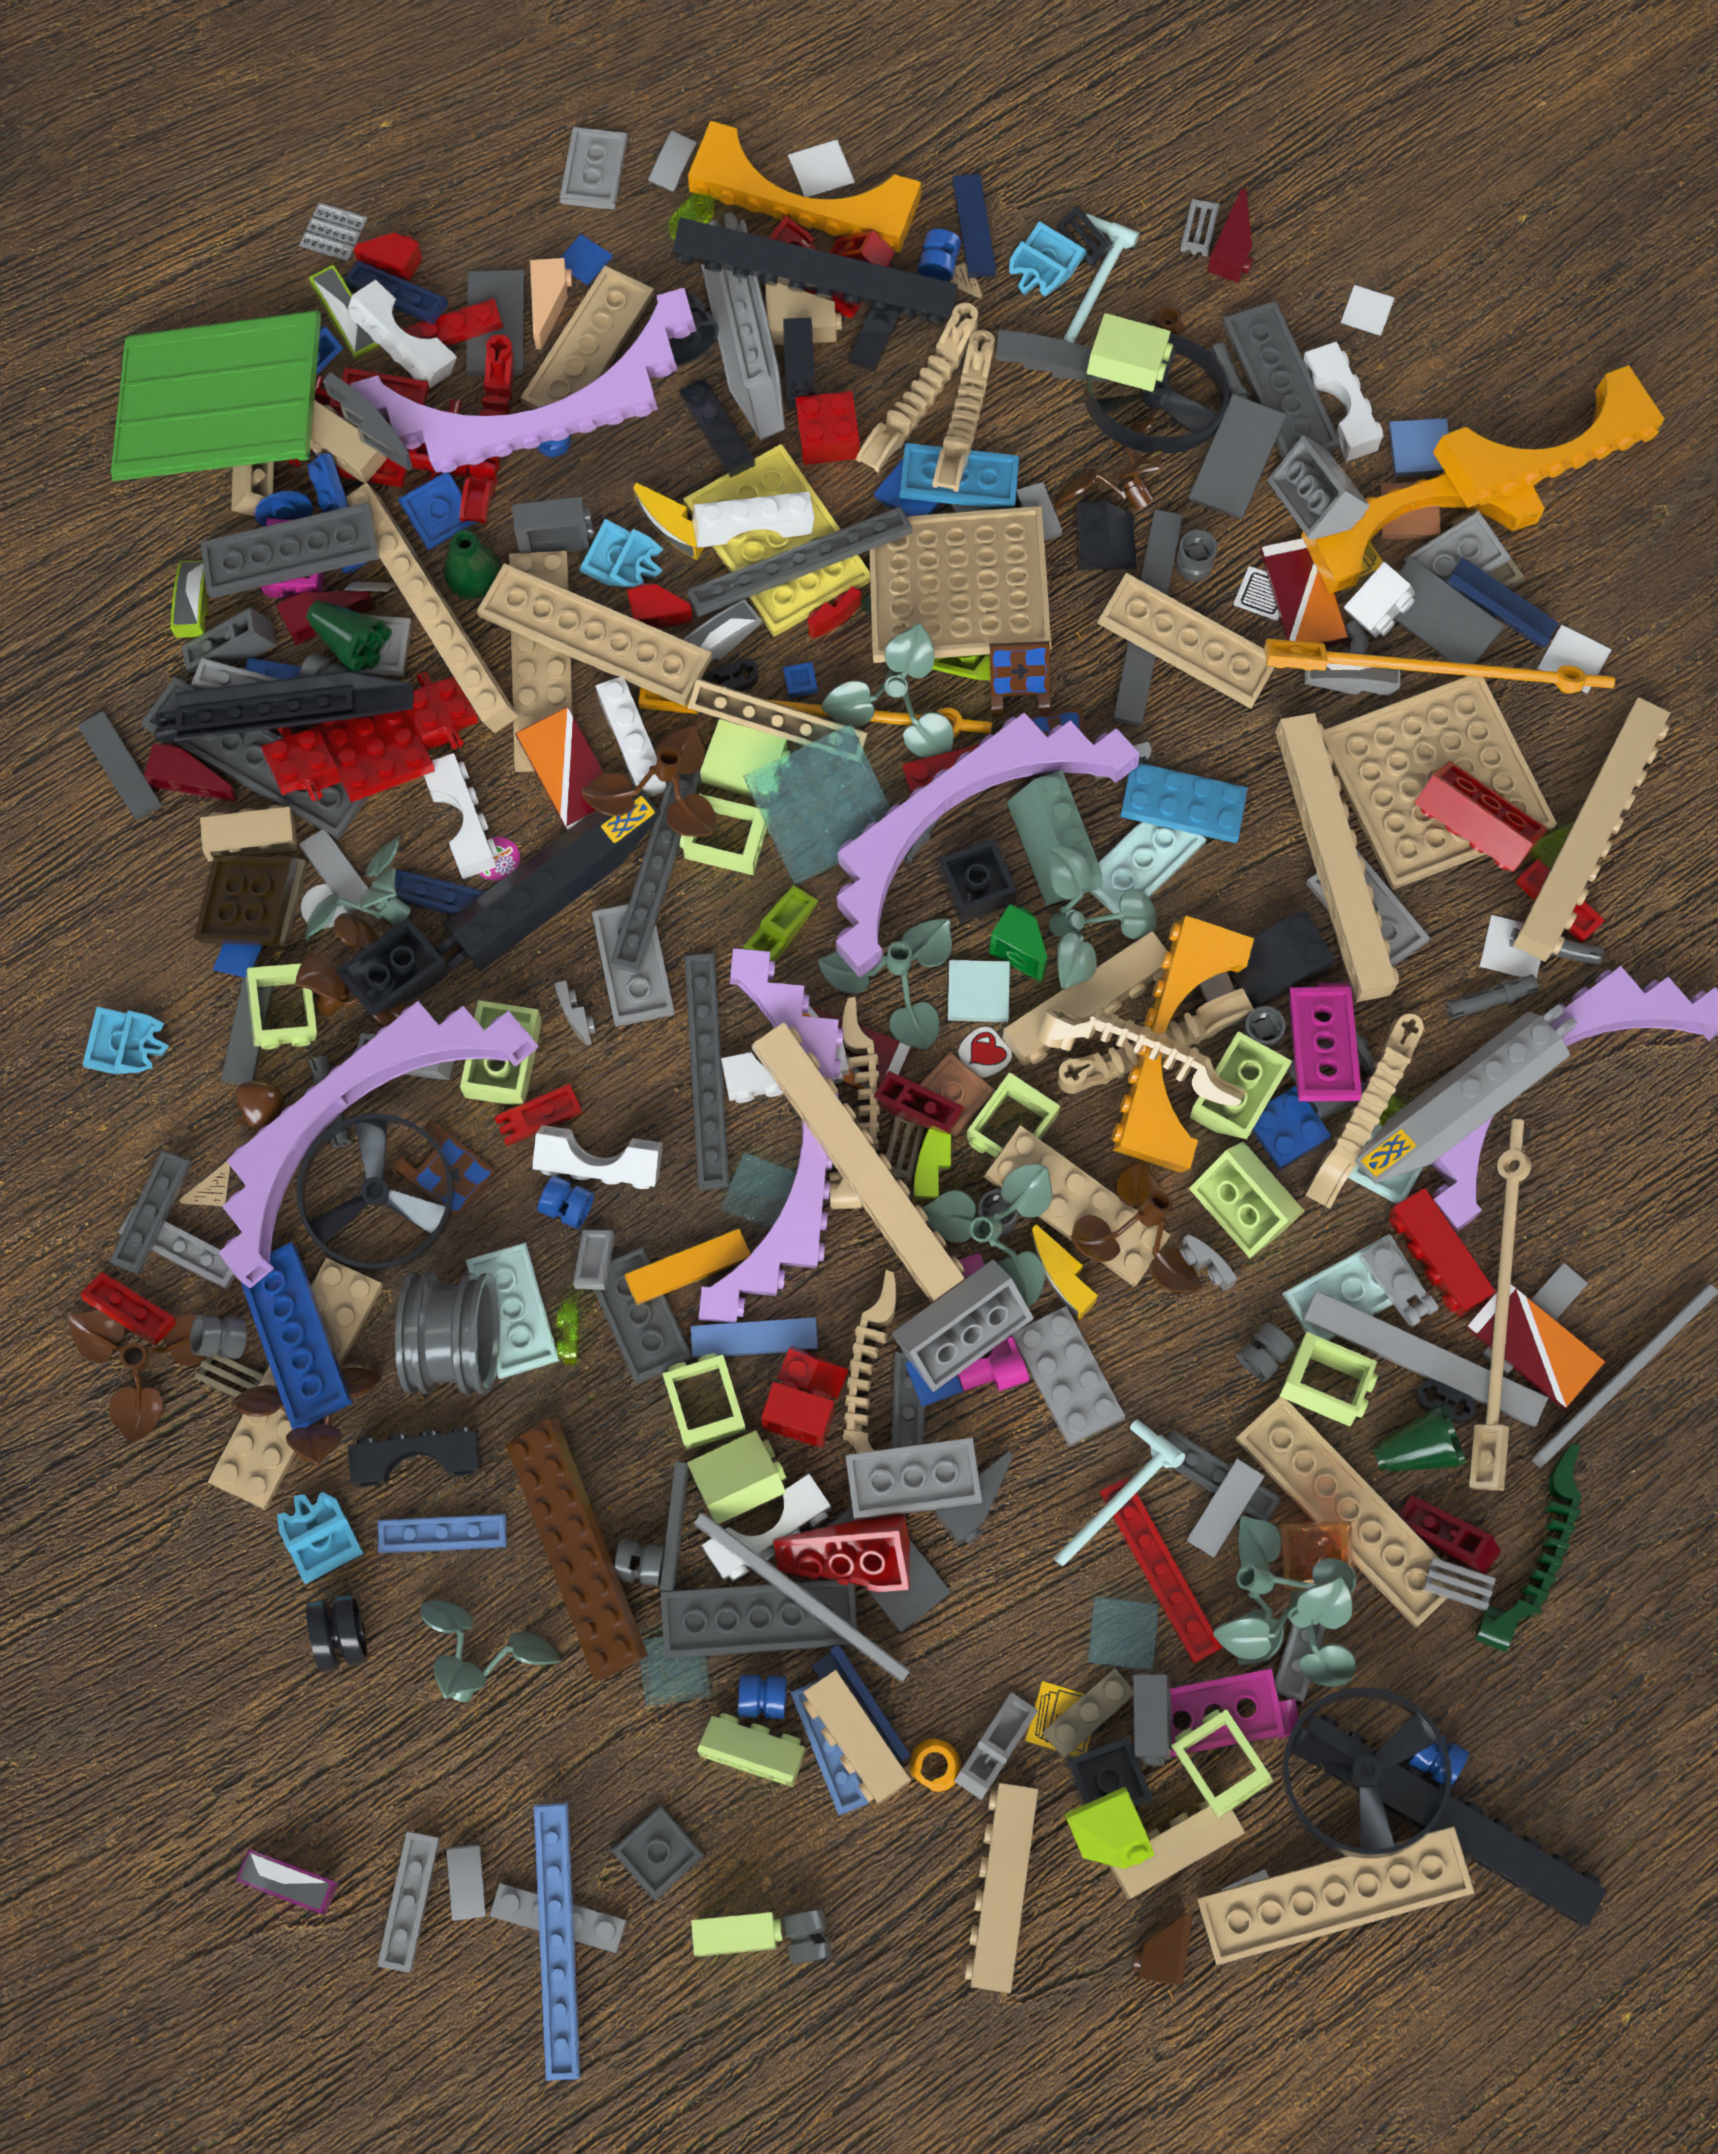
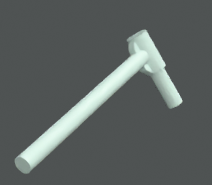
M1088 213L1086 215L1101 232L1108 234L1110 242L1113 243V248L1108 251L1063 340L1072 343L1075 342L1123 248L1134 247L1139 237V232L1115 222H1107Z
M1135 1420L1131 1424L1130 1429L1150 1445L1153 1458L1054 1557L1055 1561L1063 1567L1162 1466L1165 1468L1179 1467L1185 1459V1454L1162 1435L1158 1436L1141 1421Z

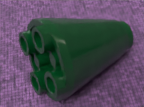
M461 530L451 539L443 569L445 582L449 589L461 600L486 596L501 569L500 561L495 553L474 533Z
M314 602L306 615V619L310 622L311 627L350 671L360 672L367 667L374 669L380 662L381 655L379 653L392 634V629L386 626L382 620L328 602Z
M1447 1404L1433 1407L1380 1440L1379 1445L1373 1446L1380 1470L1389 1469L1392 1472L1449 1469L1466 1464Z

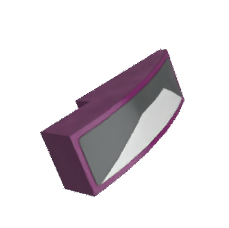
M251 1849L248 1850L236 1879L237 1882L323 1915L327 1914L338 1886V1882Z

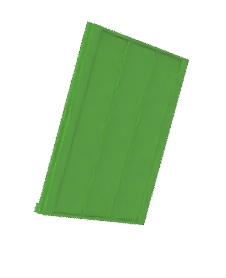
M318 310L125 337L111 465L112 480L121 481L299 459V461L308 460L310 457L320 337V312Z

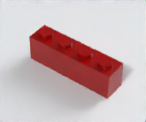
M1425 1188L1393 1207L1389 1213L1391 1226L1396 1233L1403 1234L1409 1243L1407 1248L1415 1260H1420L1426 1268L1424 1272L1428 1281L1433 1286H1438L1444 1295L1442 1300L1450 1312L1455 1311L1457 1316L1461 1317L1493 1296L1496 1291Z

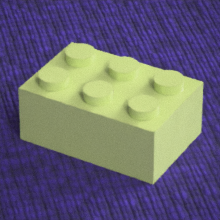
M478 1000L474 1019L484 1030L490 1026L496 1017L504 1015L509 1011L535 1043L538 1044L542 1024L538 1009ZM536 1050L516 1067L510 1061L466 1059L460 1084L464 1097L515 1106L526 1103Z

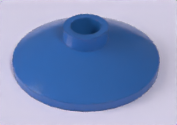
M284 491L274 493L261 500L256 506L254 513L258 524L266 527L267 519L296 520L311 516L313 506L311 500L306 495L299 492Z

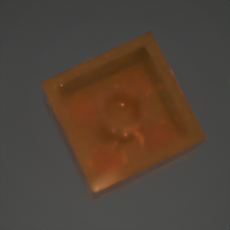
M1287 1521L1282 1524L1284 1578L1313 1583L1312 1573L1314 1566L1328 1558L1342 1560L1353 1568L1352 1521ZM1284 1584V1590L1307 1589Z

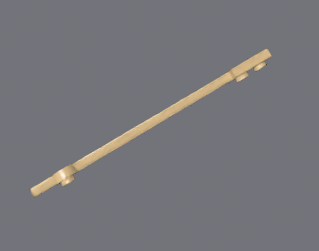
M1521 1119L1512 1120L1509 1150L1500 1156L1497 1163L1499 1174L1507 1179L1486 1425L1474 1426L1469 1488L1474 1490L1504 1491L1509 1427L1499 1425L1519 1182L1524 1180L1531 1170V1160L1522 1152L1524 1120ZM1520 1163L1519 1168L1514 1171L1515 1166Z

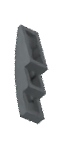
M999 330L996 361L1024 363V369L1052 371L1053 378L1086 380L1092 348L1052 337ZM1092 376L1091 381L1108 382V379Z
M330 372L323 380L327 395L340 402L344 418L358 426L357 429L361 442L409 471L412 467L409 453L394 429L363 396Z

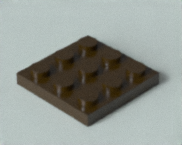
M214 855L194 939L199 943L279 946L298 862L293 858Z

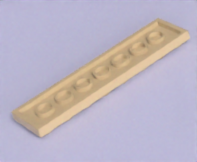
M567 551L509 554V566L569 591ZM511 631L513 708L519 716L513 720L514 768L516 772H529L534 770L515 733L567 706L573 715L571 657Z
M505 563L477 610L480 618L616 677L621 676L630 683L683 706H686L691 698L696 679L702 678L712 659L710 651Z
M326 1258L311 1288L341 1368L383 1285L381 1282ZM270 1365L259 1386H277ZM279 1409L274 1414L264 1417H252L243 1414L208 1483L259 1508L267 1510L296 1454L286 1443V1435L293 1429L285 1412Z
M1279 1397L1237 1436L1235 1440L1415 1628L1447 1599L1423 1590L1431 1559H1441L1286 1399ZM1436 1568L1437 1573L1459 1579L1453 1573ZM1434 1579L1432 1582L1433 1585L1451 1591L1459 1588Z
M1451 1826L1429 1832L1416 1845L1396 1855L1372 1859L1344 1856L1201 1896L1197 1900L1216 1965H1220L1470 1895L1475 1892L1455 1828ZM1411 1838L1394 1842L1395 1846L1402 1844Z

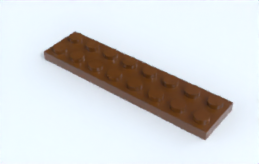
M557 1417L549 1418L507 1443L506 1447L593 1679L597 1682L646 1658L648 1654Z

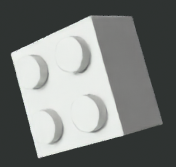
M1384 562L1344 608L1354 620L1372 636L1377 638L1379 634L1384 636L1395 624L1393 619L1400 611L1405 613L1415 601L1412 598L1415 592L1404 578Z

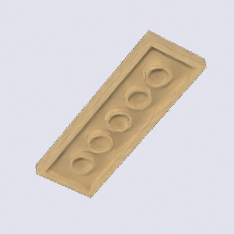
M604 266L520 398L521 404L533 410L542 405L552 404L585 388L606 373L653 298L654 289Z
M1128 573L1123 577L1097 624L1249 708L1253 707L1275 668L1274 666L1267 665L1265 651L1260 646Z
M1021 1125L1013 1133L983 1176L1001 1189L1005 1178L1012 1171L1030 1164L1046 1166L1049 1170L1052 1185V1201L1048 1209L1038 1217L1071 1241L1073 1226L1083 1216L1094 1215L1103 1219L1109 1225L1111 1233H1113L1138 1212L1133 1207L1122 1203L1117 1195ZM1138 1220L1119 1237L1114 1238L1121 1248L1118 1256L1111 1261L1101 1263L1132 1286H1136L1149 1268L1152 1260L1155 1259L1152 1251L1158 1225L1148 1227ZM1164 1230L1161 1238L1159 1251L1162 1249L1168 1238L1171 1236Z

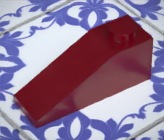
M1241 189L1210 256L1208 272L1237 283L1240 282L1243 273L1249 274L1254 258L1250 257L1252 238L1247 191Z
M368 591L302 592L296 596H288L276 605L280 617L296 646L318 636L311 627L310 622L306 619L310 606L316 601L328 602L362 614L374 609Z
M153 743L144 777L150 787L237 802L238 797L229 783L178 745L173 743H164L163 745Z
M888 1071L873 1096L885 1111L910 1123L945 1134L951 1133L965 1110L964 1106L891 1071Z
M1413 1495L1410 1496L1398 1515L1422 1541L1469 1570L1486 1575L1501 1552L1492 1535Z

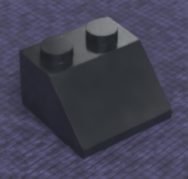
M1107 501L1078 502L1076 511L1078 570L1136 569L1134 515Z

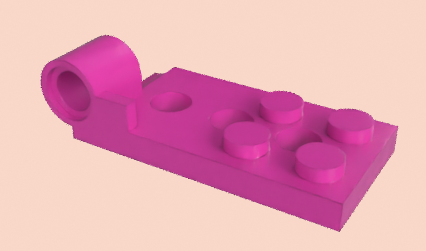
M1317 983L1316 987L1290 988L1289 1004L1298 1101H1360L1362 1092L1352 990L1349 983ZM1326 1013L1329 1015L1330 1020L1327 1022L1318 1021L1314 1014ZM1319 1039H1327L1333 1044V1047L1323 1049L1318 1046L1317 1041ZM1330 1066L1335 1070V1074L1325 1076L1320 1072L1319 1068Z
M980 1253L959 1260L965 1270L962 1273L965 1279L984 1266ZM1011 1336L994 1347L989 1357L985 1359L979 1358L958 1374L963 1391L994 1381L1000 1392L1029 1381L1026 1366L1020 1352H1018L1014 1338Z
M1272 1669L1171 1688L1172 1745L1176 1743L1174 1738L1184 1731L1176 1729L1173 1724L1175 1714L1180 1711L1190 1714L1192 1723L1189 1728L1194 1731L1204 1724L1202 1720L1205 1718V1711L1209 1706L1218 1705L1223 1711L1227 1709L1248 1742L1290 1736L1295 1724L1299 1720L1295 1700L1278 1701ZM1251 1699L1256 1704L1254 1715L1245 1718L1238 1714L1237 1705L1241 1700ZM1225 1724L1185 1750L1186 1754L1237 1745L1238 1742ZM1172 1748V1757H1176L1177 1755Z

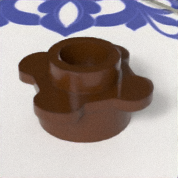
M1165 308L1160 312L1154 313L1152 320L1158 328L1169 330L1171 333L1176 334L1183 332L1184 325L1180 323V312L1177 309Z

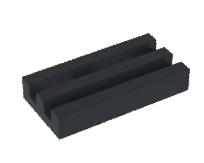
M1077 205L1056 225L1069 240L1084 248L1066 225L1070 223L1095 252L1091 256L1086 250V255L1084 256V259L1092 267L1097 264L1096 261L1099 258L1102 259L1105 256L1104 253L1107 250L1110 251L1113 248V245ZM1076 215L1102 243L1100 248L1074 219Z

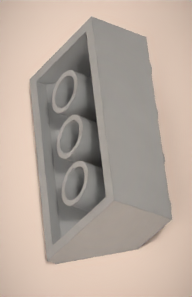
M1302 435L1267 480L1306 536L1311 540L1352 529L1370 507L1329 451Z
M993 1259L900 1326L892 1334L905 1356L930 1390L934 1392L1034 1318L1012 1278Z

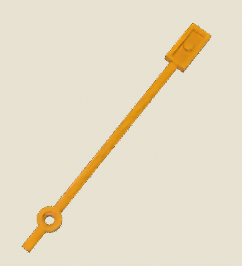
M1267 638L1264 646L1267 665L1277 668H1302L1308 671L1326 670L1327 663L1545 682L1555 683L1562 692L1568 694L1581 691L1583 686L1614 688L1615 677L1585 674L1580 668L1570 665L1561 666L1555 672L1326 651L1325 644Z
M642 687L640 688L638 705L641 709L690 714L698 713V711L688 708L689 702L686 706H683ZM769 700L819 717L832 718L822 710V705ZM942 708L936 712L944 715L950 721L953 727V738L957 737L961 731L991 734L992 722L962 719L960 713L953 708ZM874 710V715L869 721L913 725L907 713ZM915 714L917 720L922 716Z

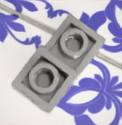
M671 131L648 181L675 193L682 174L687 169L697 142Z
M567 981L555 983L559 1002L569 1025L585 1045H591L590 1034L596 1033L592 1015L586 1016L584 1006L578 1007L575 989L569 990Z
M1191 1235L1183 1238L1180 1252L1188 1265L1193 1264L1196 1271L1208 1265L1207 1273L1210 1280L1215 1286L1220 1285L1223 1292L1235 1285L1237 1277L1227 1263L1213 1249Z
M474 1844L446 1848L452 1921L485 1917L480 1845Z

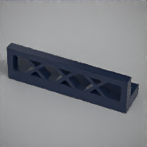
M1463 557L1445 581L1467 599L1539 648H1544L1551 640L1549 639L1559 625L1557 621Z
M839 1645L830 1649L828 1655L811 1665L820 1680L836 1670L899 1764L901 1765L910 1759L907 1749Z

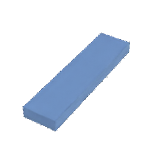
M816 1318L691 1326L693 1359H698L711 1353H716V1356L723 1355L724 1357L787 1353L791 1345L804 1351H818Z
M506 1514L378 1520V1552L380 1554L507 1548Z
M818 1680L790 1693L837 1813L840 1816L867 1805L869 1802L858 1788L861 1781L856 1772L849 1774L839 1758L844 1754L838 1745L835 1744L831 1747L820 1730L825 1728L819 1717L817 1716L815 1719H812L802 1704L807 1700L803 1692L820 1681Z

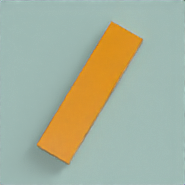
M737 1229L625 1274L624 1278L636 1305H639L740 1264L751 1253L740 1229Z

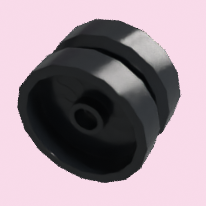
M686 292L696 331L691 332L690 335L678 339L674 337L669 339L676 367L686 365L703 355L713 345L719 332L717 323L708 312H705V308L695 294Z
M351 1592L336 1596L333 1603V1611L330 1604L324 1599L308 1602L306 1605L307 1627L313 1655L319 1671L325 1673L338 1670L341 1664V1653L345 1662L350 1666L367 1663L366 1630L355 1594Z

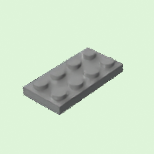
M1357 850L1358 857L1361 856L1363 858V856ZM1363 858L1365 863L1364 877L1366 883L1372 887L1374 910L1380 913L1382 920L1381 933L1383 939L1386 938L1389 942V959L1391 966H1395L1428 943L1430 937ZM1316 873L1307 880L1306 885L1328 910L1318 874Z
M629 904L592 911L615 1027L675 1015L656 925L640 974L611 968L610 966Z
M1067 1306L1019 1329L1011 1335L1014 1338L1018 1352H1020L1028 1371L1068 1446L1125 1419L1118 1401Z
M973 1438L846 1455L854 1521L982 1503Z

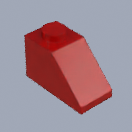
M874 230L838 237L829 253L889 267V262L895 252Z
M397 233L374 238L356 244L354 247L357 261H362L408 282L423 259L419 243L411 236H402Z
M639 584L633 589L627 590L632 618L656 629L693 622L690 604L657 584Z
M791 1345L777 1378L795 1383L800 1388L808 1391H822L829 1394L830 1397L837 1399L849 1369Z

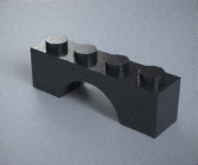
M457 1427L451 1429V1433L439 1434V1431L432 1430L420 1432V1437L407 1438L405 1434L388 1436L387 1441L376 1442L375 1438L358 1439L356 1444L348 1445L350 1483L355 1488L387 1485L395 1467L405 1459L414 1456H427L437 1460L443 1465L450 1477L482 1474L479 1436L475 1430L470 1431V1427Z

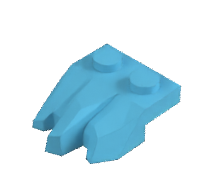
M1039 221L1026 242L1021 241L1011 256L1009 273L1024 274L1018 285L1024 296L1037 285H1040V292L1046 297L1072 276L1086 255V250Z
M605 519L579 571L605 585L635 587L639 584H644L641 576L655 579L663 571L650 558L651 556H657L663 548L649 536L635 529L629 532Z
M97 1007L82 1067L111 1074L138 1073L153 1068L152 1062L147 1056H163L169 1045L153 1037V1033L160 1032L165 1023L142 1013L133 1011L123 1013Z
M324 1492L318 1495L317 1503L311 1505L304 1494L295 1495V1514L293 1516H289L286 1513L277 1514L279 1533L305 1584L364 1554L337 1500Z

